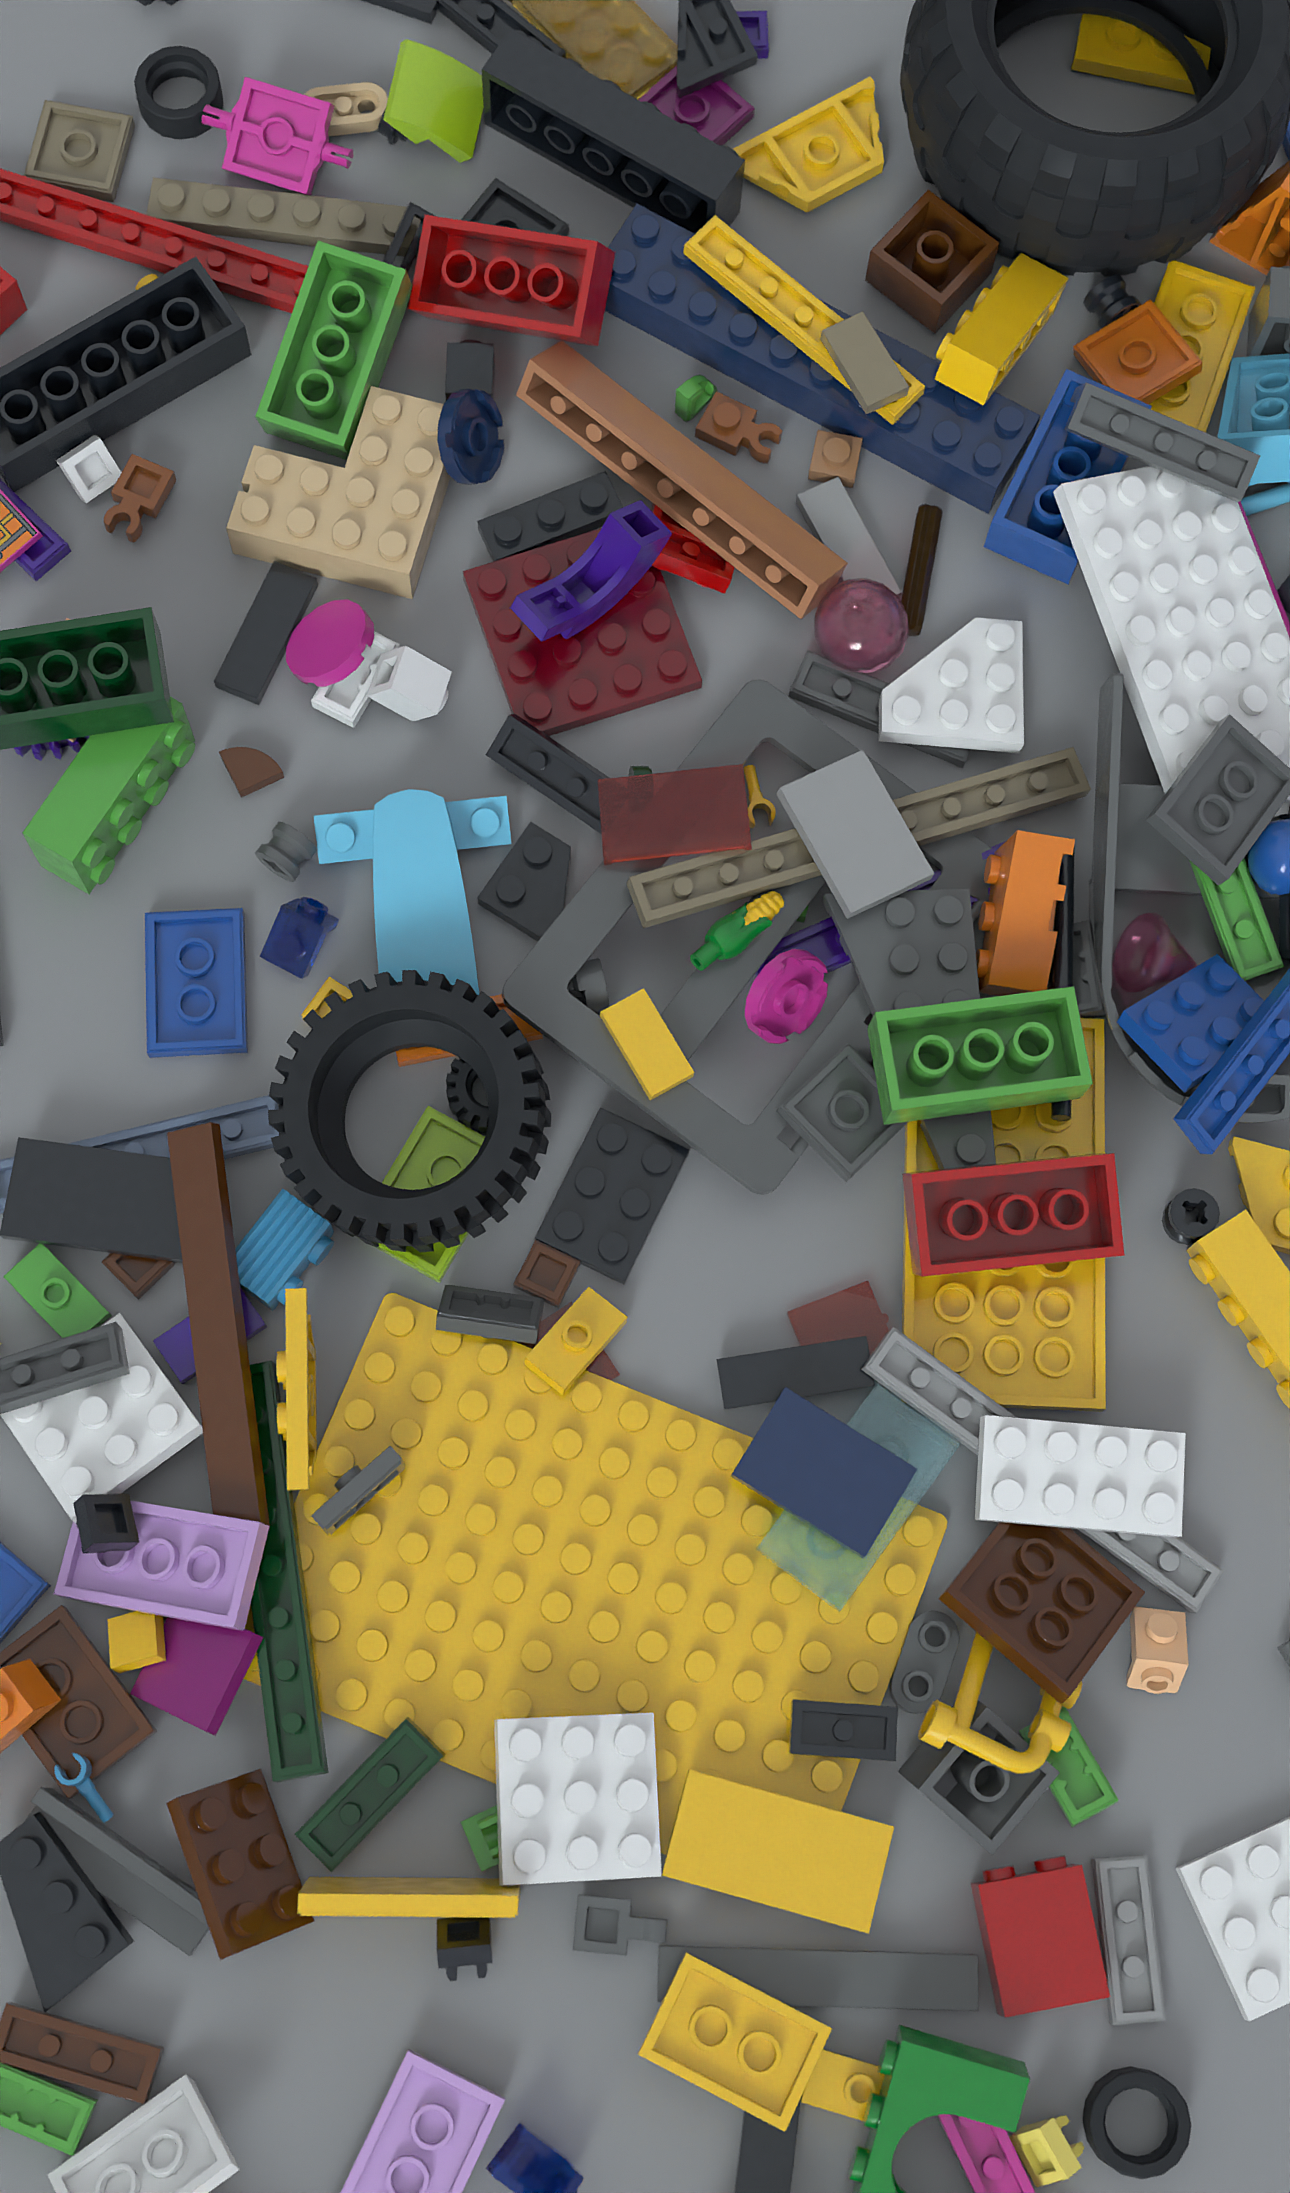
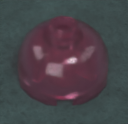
M868 578L847 579L833 586L820 600L814 616V635L822 655L835 666L850 672L872 673L878 669L881 671L889 667L903 652L909 636L907 613L899 596L888 586Z

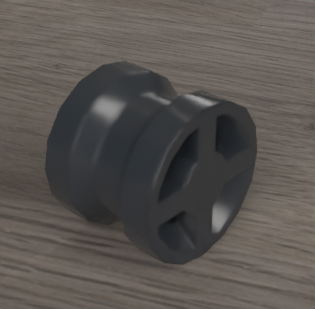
M1116 274L1102 280L1084 298L1083 304L1089 313H1096L1099 317L1098 325L1101 329L1141 305L1136 296H1131L1126 292L1127 284L1121 275Z
M1196 1188L1183 1190L1168 1203L1163 1211L1162 1223L1165 1232L1177 1243L1185 1245L1194 1244L1197 1240L1213 1231L1218 1224L1220 1216L1218 1203L1212 1195L1204 1190Z

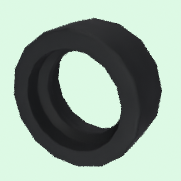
M184 46L164 47L150 54L138 67L134 84L140 113L149 128L161 136L177 140L195 138L213 127L202 124V115L219 119V117L203 112L207 104L218 109H223L224 105L218 70L208 56L194 48ZM183 76L194 78L205 85L206 92L197 103L187 108H165L157 104L153 99V93L159 85L171 78Z
M1129 2066L1108 2072L1095 2082L1087 2095L1082 2117L1086 2140L1098 2159L1125 2176L1146 2179L1163 2175L1179 2163L1189 2146L1192 2124L1187 2103L1175 2085L1151 2070ZM1134 2088L1147 2090L1158 2097L1166 2110L1168 2119L1167 2134L1161 2145L1150 2154L1141 2156L1125 2154L1116 2148L1107 2135L1105 2125L1106 2111L1113 2098L1124 2090Z

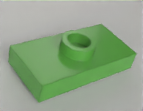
M39 1243L3 1276L61 1338L100 1327L112 1316L44 1244Z
M1062 1707L1059 1718L1071 1723V1731L1064 1747L1059 1752L1050 1749L1046 1761L1060 1772L1049 1788L1071 1827H1074L1118 1803L1119 1799L1067 1709ZM1030 1725L1019 1731L1020 1737L1028 1744H1030L1031 1740L1028 1738Z
M0 2062V2126L69 2155H75L98 2099L25 2069Z

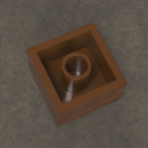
M928 189L870 250L865 281L935 334L992 273L1000 243Z

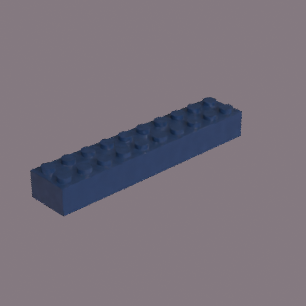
M639 204L635 205L608 246L609 249L616 253L606 301V312L834 433L863 438L862 448L989 515L1022 460L1035 434L1041 415L995 391L984 406L935 380L940 362L875 328V332L891 358L924 384L925 389L923 395L893 425L876 411L866 414L852 391L683 254L684 244L695 235L694 233ZM822 301L826 306H828L831 310L838 314L842 319L845 320L851 317L845 312Z

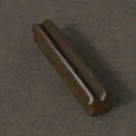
M922 504L918 507L896 626L897 632L902 635L918 636L923 627L943 514L939 506Z

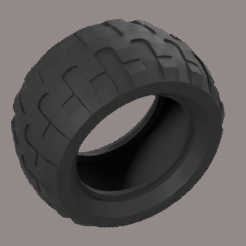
M916 0L912 6L906 29L900 87L917 167L924 181L937 187L943 201L999 242L997 253L1011 260H1014L1020 253H1023L1062 275L1074 276L1075 272H1100L1103 276L1110 277L1116 274L1123 276L1136 273L1139 266L1151 261L1165 264L1178 259L1191 251L1193 246L1201 241L1207 233H1215L1248 201L1257 189L1261 178L1272 164L1280 148L1290 120V0ZM1066 14H1094L1111 17L1147 32L1160 41L1175 56L1192 84L1197 104L1180 117L1150 129L1134 132H1102L1082 128L1060 120L1034 104L1009 76L997 48L1020 29L1049 17ZM1185 36L1211 48L1208 70L1194 46Z

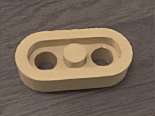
M371 82L316 87L303 94L335 105L328 130L329 136L378 130L380 119L388 101L386 92L379 85ZM365 110L373 111L371 113L361 114V112Z

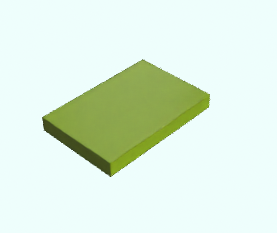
M427 1106L382 1183L391 1187L408 1190L425 1189L442 1184L458 1175L469 1165L482 1146L485 1136ZM465 1232L458 1235L461 1242L460 1245L447 1248L441 1242L433 1243L434 1251L419 1252L413 1246H407L406 1252L393 1251L381 1243L376 1248L440 1283L469 1233Z

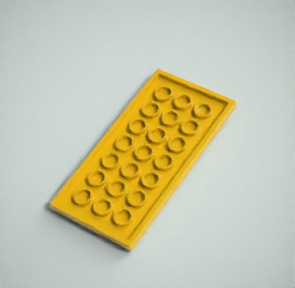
M1080 1018L1093 1084L1080 1099L1072 1100L1070 1120L1057 1121L1051 1119V1103L991 1111L996 1164L1105 1153L1104 1019ZM921 1120L909 1121L905 1125L904 1173L939 1169L921 1129ZM904 1195L902 1333L1003 1408L1104 1411L1106 1409L1105 1258L921 1277L912 1274Z

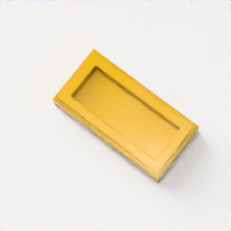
M644 988L600 1012L601 1019L649 1100L656 1098L694 1076L693 1069Z

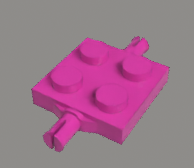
M245 77L240 98L231 112L212 107L208 104L204 107L203 112L220 119L202 115V124L226 130L227 149L222 164V169L304 195H312L317 172L324 161L349 169L352 162L335 156V154L353 159V149L329 143L328 130L335 107L332 103Z

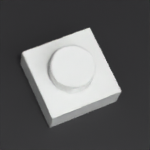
M93 435L56 460L79 498L85 503H88L116 484L121 474L120 469L102 440L96 435Z

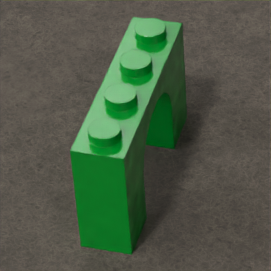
M899 2025L895 2040L886 2039L882 2048L878 2072L885 2074L880 2094L871 2092L867 2102L863 2126L869 2127L870 2130L865 2148L856 2146L851 2159L848 2179L855 2181L852 2193H906L892 2172L893 2155L898 2142L906 2131L925 2118L940 2114L957 2115L1016 2132L1030 2081L1025 2062Z

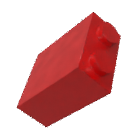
M1065 1856L1034 1861L1036 1871L1015 1875L1014 1865L982 1871L984 1881L971 1883L996 2012L1002 2017H1012L1110 1997L1083 1867L1079 1864L1067 1865Z

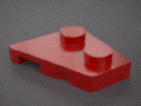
M652 504L651 511L672 532V535L652 566L725 594L732 581L735 567L667 515L657 505Z

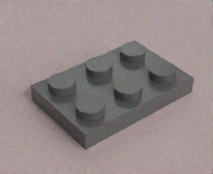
M1229 714L1217 724L1146 821L1217 885H1220L1230 878L1290 795V768Z

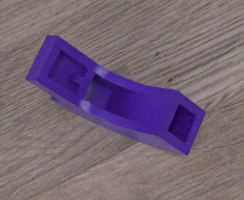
M641 500L609 514L593 543L575 563L555 578L518 594L510 609L541 642L559 633L565 639H568L603 616L636 585L657 559L672 532Z

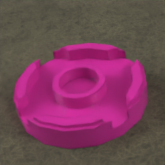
M348 599L333 600L323 604L305 616L292 632L286 647V663L291 672L302 683H314L317 687H323L339 682L354 672L365 659L361 653L364 651L366 644L371 648L374 640V623L359 604Z
M791 949L773 958L755 978L746 998L744 1015L748 1028L766 1042L782 1044L789 1041L786 1036H789L794 1031L798 1034L805 1031L820 1013L827 997L828 983L823 981L824 973L828 974L826 965L816 956L802 949Z

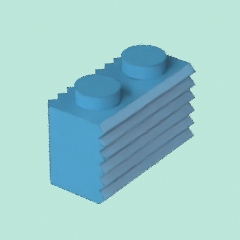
M282 1189L235 1248L240 1287L272 1311L276 1309L279 1302L285 1305V1289L301 1288L303 1281L299 1277H301L303 1271L307 1269L311 1262L316 1266L319 1265L332 1249L334 1241L330 1238L334 1230L331 1223L288 1191Z

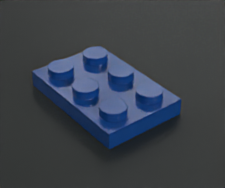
M1216 954L1125 1009L1117 1023L1185 1093L1203 1081L1264 1000L1232 967Z

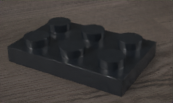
M600 1107L535 1240L580 1260L582 1265L625 1285L689 1155L690 1149Z

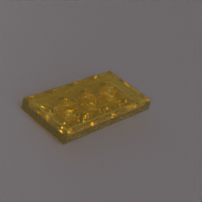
M508 0L532 25L565 50L566 58L575 60L584 70L596 77L614 82L623 92L636 99L642 97L677 65V45L634 0Z

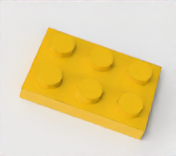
M685 1952L638 2051V2055L785 2132L832 2028Z

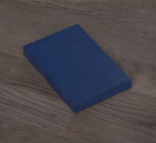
M785 1387L737 1464L731 1477L864 1559L918 1468Z

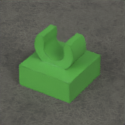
M496 1805L461 1821L481 1872L499 1864Z

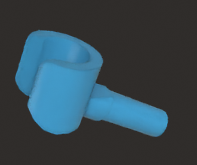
M72 1753L81 1765L79 1776L70 1780L64 1769L57 1764L55 1765V1776L60 1783L67 1786H75L80 1794L86 1798L100 1820L105 1823L114 1814L97 1792L94 1783L90 1779L92 1773L91 1763L85 1756Z

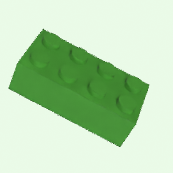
M319 240L317 241L255 416L265 433L345 460L348 459L370 387H379L410 299L412 284L406 269Z
M170 696L174 720L172 723L89 736L22 832L41 867L87 894L91 893L97 883L101 885L109 878L115 866L114 858L124 844L130 845L135 840L142 827L141 819L151 805L157 806L162 801L168 790V780L177 767H184L193 755L195 738L181 702Z
M1074 986L875 1012L867 1028L884 1125L1080 1099L1093 1084Z

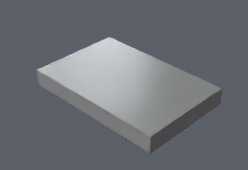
M864 750L858 751L779 788L776 795L847 919L931 880L935 874Z

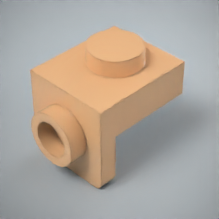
M1135 1606L1130 1616L1132 1662L1126 1676L1127 1687L1143 1689L1154 1694L1176 1693L1180 1688L1189 1665L1185 1612Z

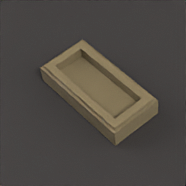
M863 311L822 330L820 338L866 414L908 394L909 385Z

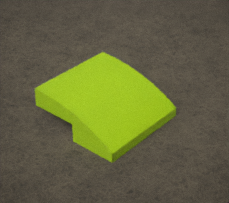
M408 39L402 41L383 120L415 144L429 139L459 163L472 159L483 112L482 76L462 62L434 48Z

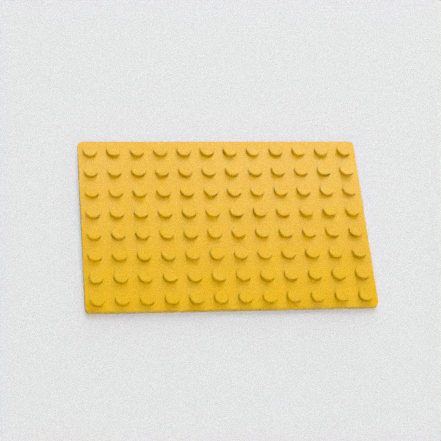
M396 1293L385 1295L317 1449L313 1474L309 1475V1490H300L294 1502L320 1710L386 1739L409 1717L445 1753L439 1761L496 1784L494 1720L654 1713L660 1853L667 1855L689 1769L841 1812L861 1759L788 1754L791 1700L881 1706L909 1625L913 1620L947 1528L945 1516L900 1498L868 1554L862 1559L731 1477V1474L752 1442V1437L586 1370L562 1395L524 1365V1359L532 1348L511 1340L484 1338L476 1335L436 1330L438 1310ZM391 1446L403 1459L405 1469L335 1532L327 1535L311 1515L338 1492L334 1485L346 1472L356 1465L363 1470L385 1449ZM250 1604L245 1629L254 1633ZM256 1652L244 1679L261 1686Z

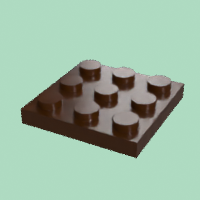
M999 1522L938 1599L1058 1703L1062 1704L1077 1688L1145 1594V1591L1070 1528Z

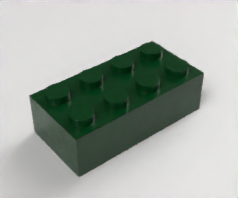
M152 607L0 631V750L174 722L161 632Z

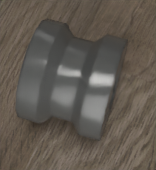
M279 821L272 830L273 838L269 843L261 844L255 855L272 872L287 881L294 882L300 874V864L304 860H310L317 849L297 829Z

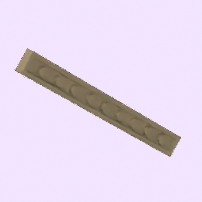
M1074 747L893 799V802L918 846H922L1086 797L1091 788ZM795 828L631 876L627 881V887L642 927L646 928L818 877L822 874Z

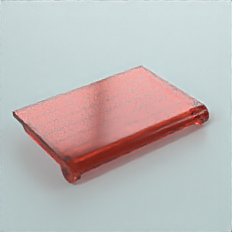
M743 764L598 779L604 865H612L614 862L727 850H752Z

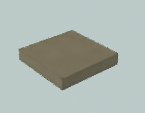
M45 100L23 176L95 199L114 202L135 127L133 116Z

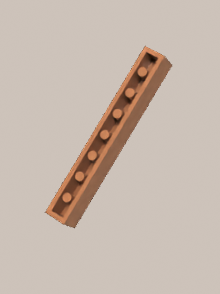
M564 341L556 343L529 360L516 393L517 397L653 504L657 505L667 515L700 539L798 618L802 619L831 596L848 563Z

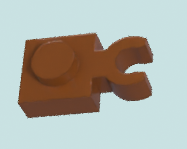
M716 391L695 428V437L734 456L737 455L740 447L743 446L749 449L750 455L756 461L768 463L772 450L762 446L759 442L767 439L779 444L782 430L772 423H761L759 425L754 423L757 410Z
M131 454L111 491L113 500L120 504L111 507L104 516L106 531L112 533L119 522L128 521L130 522L126 530L128 541L133 543L137 541L142 533L140 519L143 514L156 519L176 482L174 471Z

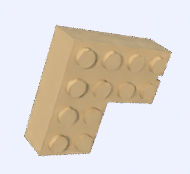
M371 386L345 468L254 445L241 482L243 491H238L226 527L233 554L272 564L276 561L296 570L413 599L451 478L441 461L437 442L438 421L444 404Z

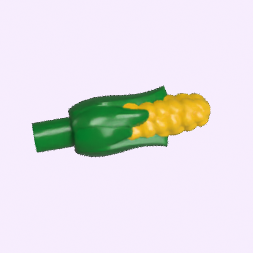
M770 891L761 895L760 898H756L753 902H746L738 909L717 920L705 935V944L690 955L692 964L698 970L703 971L717 959H730L743 952L760 933L772 925L771 920L785 904L782 896L775 891Z

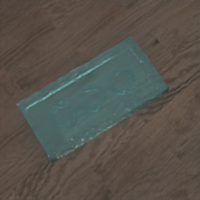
M878 1383L847 1425L918 1468L866 1557L862 1559L785 1510L756 1548L757 1551L838 1612L845 1606L960 1446L958 1442Z

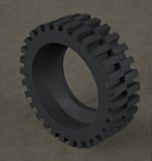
M402 970L401 982H396L389 972L374 974L377 987L369 989L359 979L348 984L353 995L350 999L343 1001L336 992L324 999L332 1010L325 1017L321 1018L312 1009L303 1018L312 1030L306 1037L293 1031L286 1042L296 1051L292 1060L281 1055L279 1056L275 1069L285 1077L283 1084L271 1082L269 1097L279 1104V1109L268 1110L269 1125L279 1132V1136L271 1138L274 1151L284 1158L285 1162L281 1163L280 1166L285 1176L297 1185L294 1189L301 1198L313 1206L315 1211L351 1237L357 1236L366 1244L378 1247L379 1243L393 1251L406 1252L407 1246H413L419 1252L434 1251L433 1243L441 1242L447 1248L460 1245L461 1242L458 1235L468 1232L473 1238H476L486 1232L482 1223L488 1218L492 1217L497 1223L502 1221L508 1215L503 1206L510 1198L519 1204L527 1194L526 1190L521 1186L527 1176L535 1180L541 1169L535 1158L537 1152L546 1155L549 1140L543 1134L544 1127H551L552 1114L545 1104L546 1100H550L548 1085L541 1075L544 1074L543 1069L532 1051V1047L504 1009L500 1010L494 1000L481 991L477 995L471 985L462 980L456 979L455 984L451 985L444 974L430 971L429 979L425 981L417 970ZM432 1047L458 1056L469 1064L481 1079L489 1105L486 1136L474 1159L464 1170L450 1180L425 1189L408 1190L391 1187L369 1176L353 1157L345 1132L347 1103L355 1084L362 1074L382 1057L405 1048Z

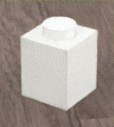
M405 645L380 655L367 697L412 722L438 715V712L444 707L448 699L447 685L452 672Z

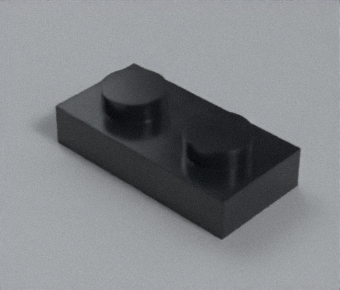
M793 1699L791 1700L788 1754L896 1761L898 1707Z

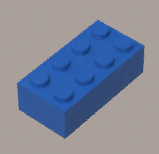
M1068 369L1065 370L994 515L983 546L1066 584H1069L1079 561L1053 491L1062 483L1122 472L1129 459L1126 455L1064 430L1075 404L1070 401L1076 387L1087 382L1148 409L1152 407Z

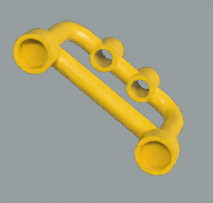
M976 1632L954 1707L935 1700L924 1716L918 1738L938 1749L948 1741L1004 1770L1017 1774L1031 1773L1043 1766L1050 1753V1749L1059 1752L1064 1747L1071 1731V1723L1059 1718L1061 1707L1063 1706L1067 1709L1073 1707L1081 1692L1082 1681L1071 1696L1062 1704L1058 1703L1040 1687L1039 1694L1042 1696L1039 1710L1028 1731V1738L1031 1739L1029 1747L1024 1752L1014 1751L970 1728L993 1650V1646Z

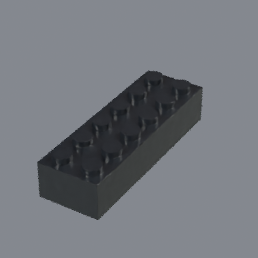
M512 29L482 67L485 125L632 208L639 204L694 234L714 215L730 227L740 213L745 159L739 157L732 148L714 143L700 135L691 125L686 123L680 124L661 113L655 105L646 101H639L623 92L614 82L596 77L584 70L575 60L570 58L564 59L546 49L537 39L530 36L525 37Z
M197 257L181 264L0 368V474L13 492L59 467L57 459L93 435L98 436L104 441L251 356L245 325Z

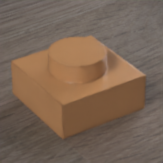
M817 430L808 479L825 483L839 477L843 486L853 488L863 438Z

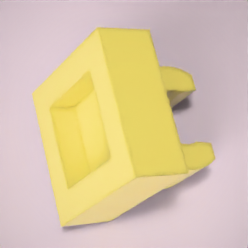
M1066 2115L1022 2126L1009 2136L1013 2147L1036 2187L1069 2179L1082 2168L1077 2160V2157L1084 2150L1082 2142L1069 2145L1061 2131V2128L1070 2122Z

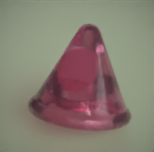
M1148 912L1136 917L1125 928L1117 943L1113 961L1116 982L1123 990L1130 993H1139L1150 987L1170 983L1197 966L1194 959L1171 932L1165 919L1157 913Z

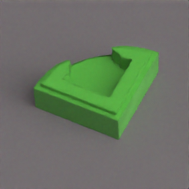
M703 375L691 377L676 389L675 413L685 422L690 421L711 401L717 391V387Z

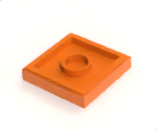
M1151 299L1073 346V355L1094 381L1146 404H1150L1202 372V361Z

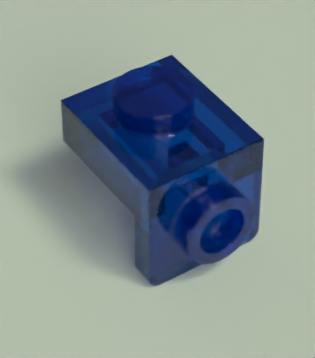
M309 897L296 898L281 905L259 957L303 979L309 975L326 934L336 928L339 919L327 913L328 907Z
M519 2122L486 2167L495 2179L514 2193H577L578 2187L584 2179L582 2174L565 2155L521 2122Z

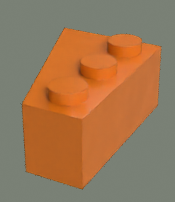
M1290 160L1259 183L1248 201L1208 241L1266 276L1271 267L1290 266Z

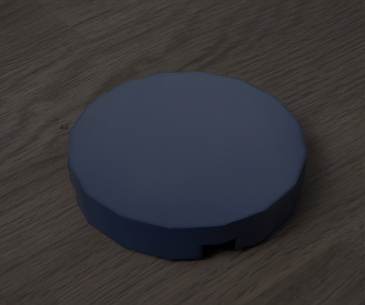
M460 389L452 393L444 403L439 417L437 442L441 461L447 473L457 483L476 485L491 480L500 467L503 457L504 439H498V427H503L502 415L496 402L483 390Z

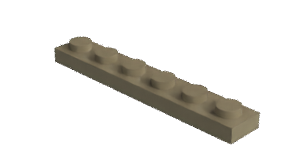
M153 177L146 215L206 234L316 246L319 240L350 251L385 255L406 206ZM415 216L397 256H405L421 220Z

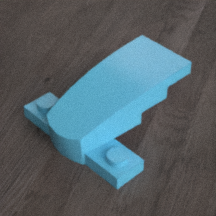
M407 789L389 794L376 803L374 809L314 815L319 864L373 859L378 972H389L396 982L402 981V970H417L425 981H428L430 971L445 975L451 985L455 984L456 979L470 984L475 993L479 995L474 946L457 850L512 844L507 796L445 802L444 797L432 792Z

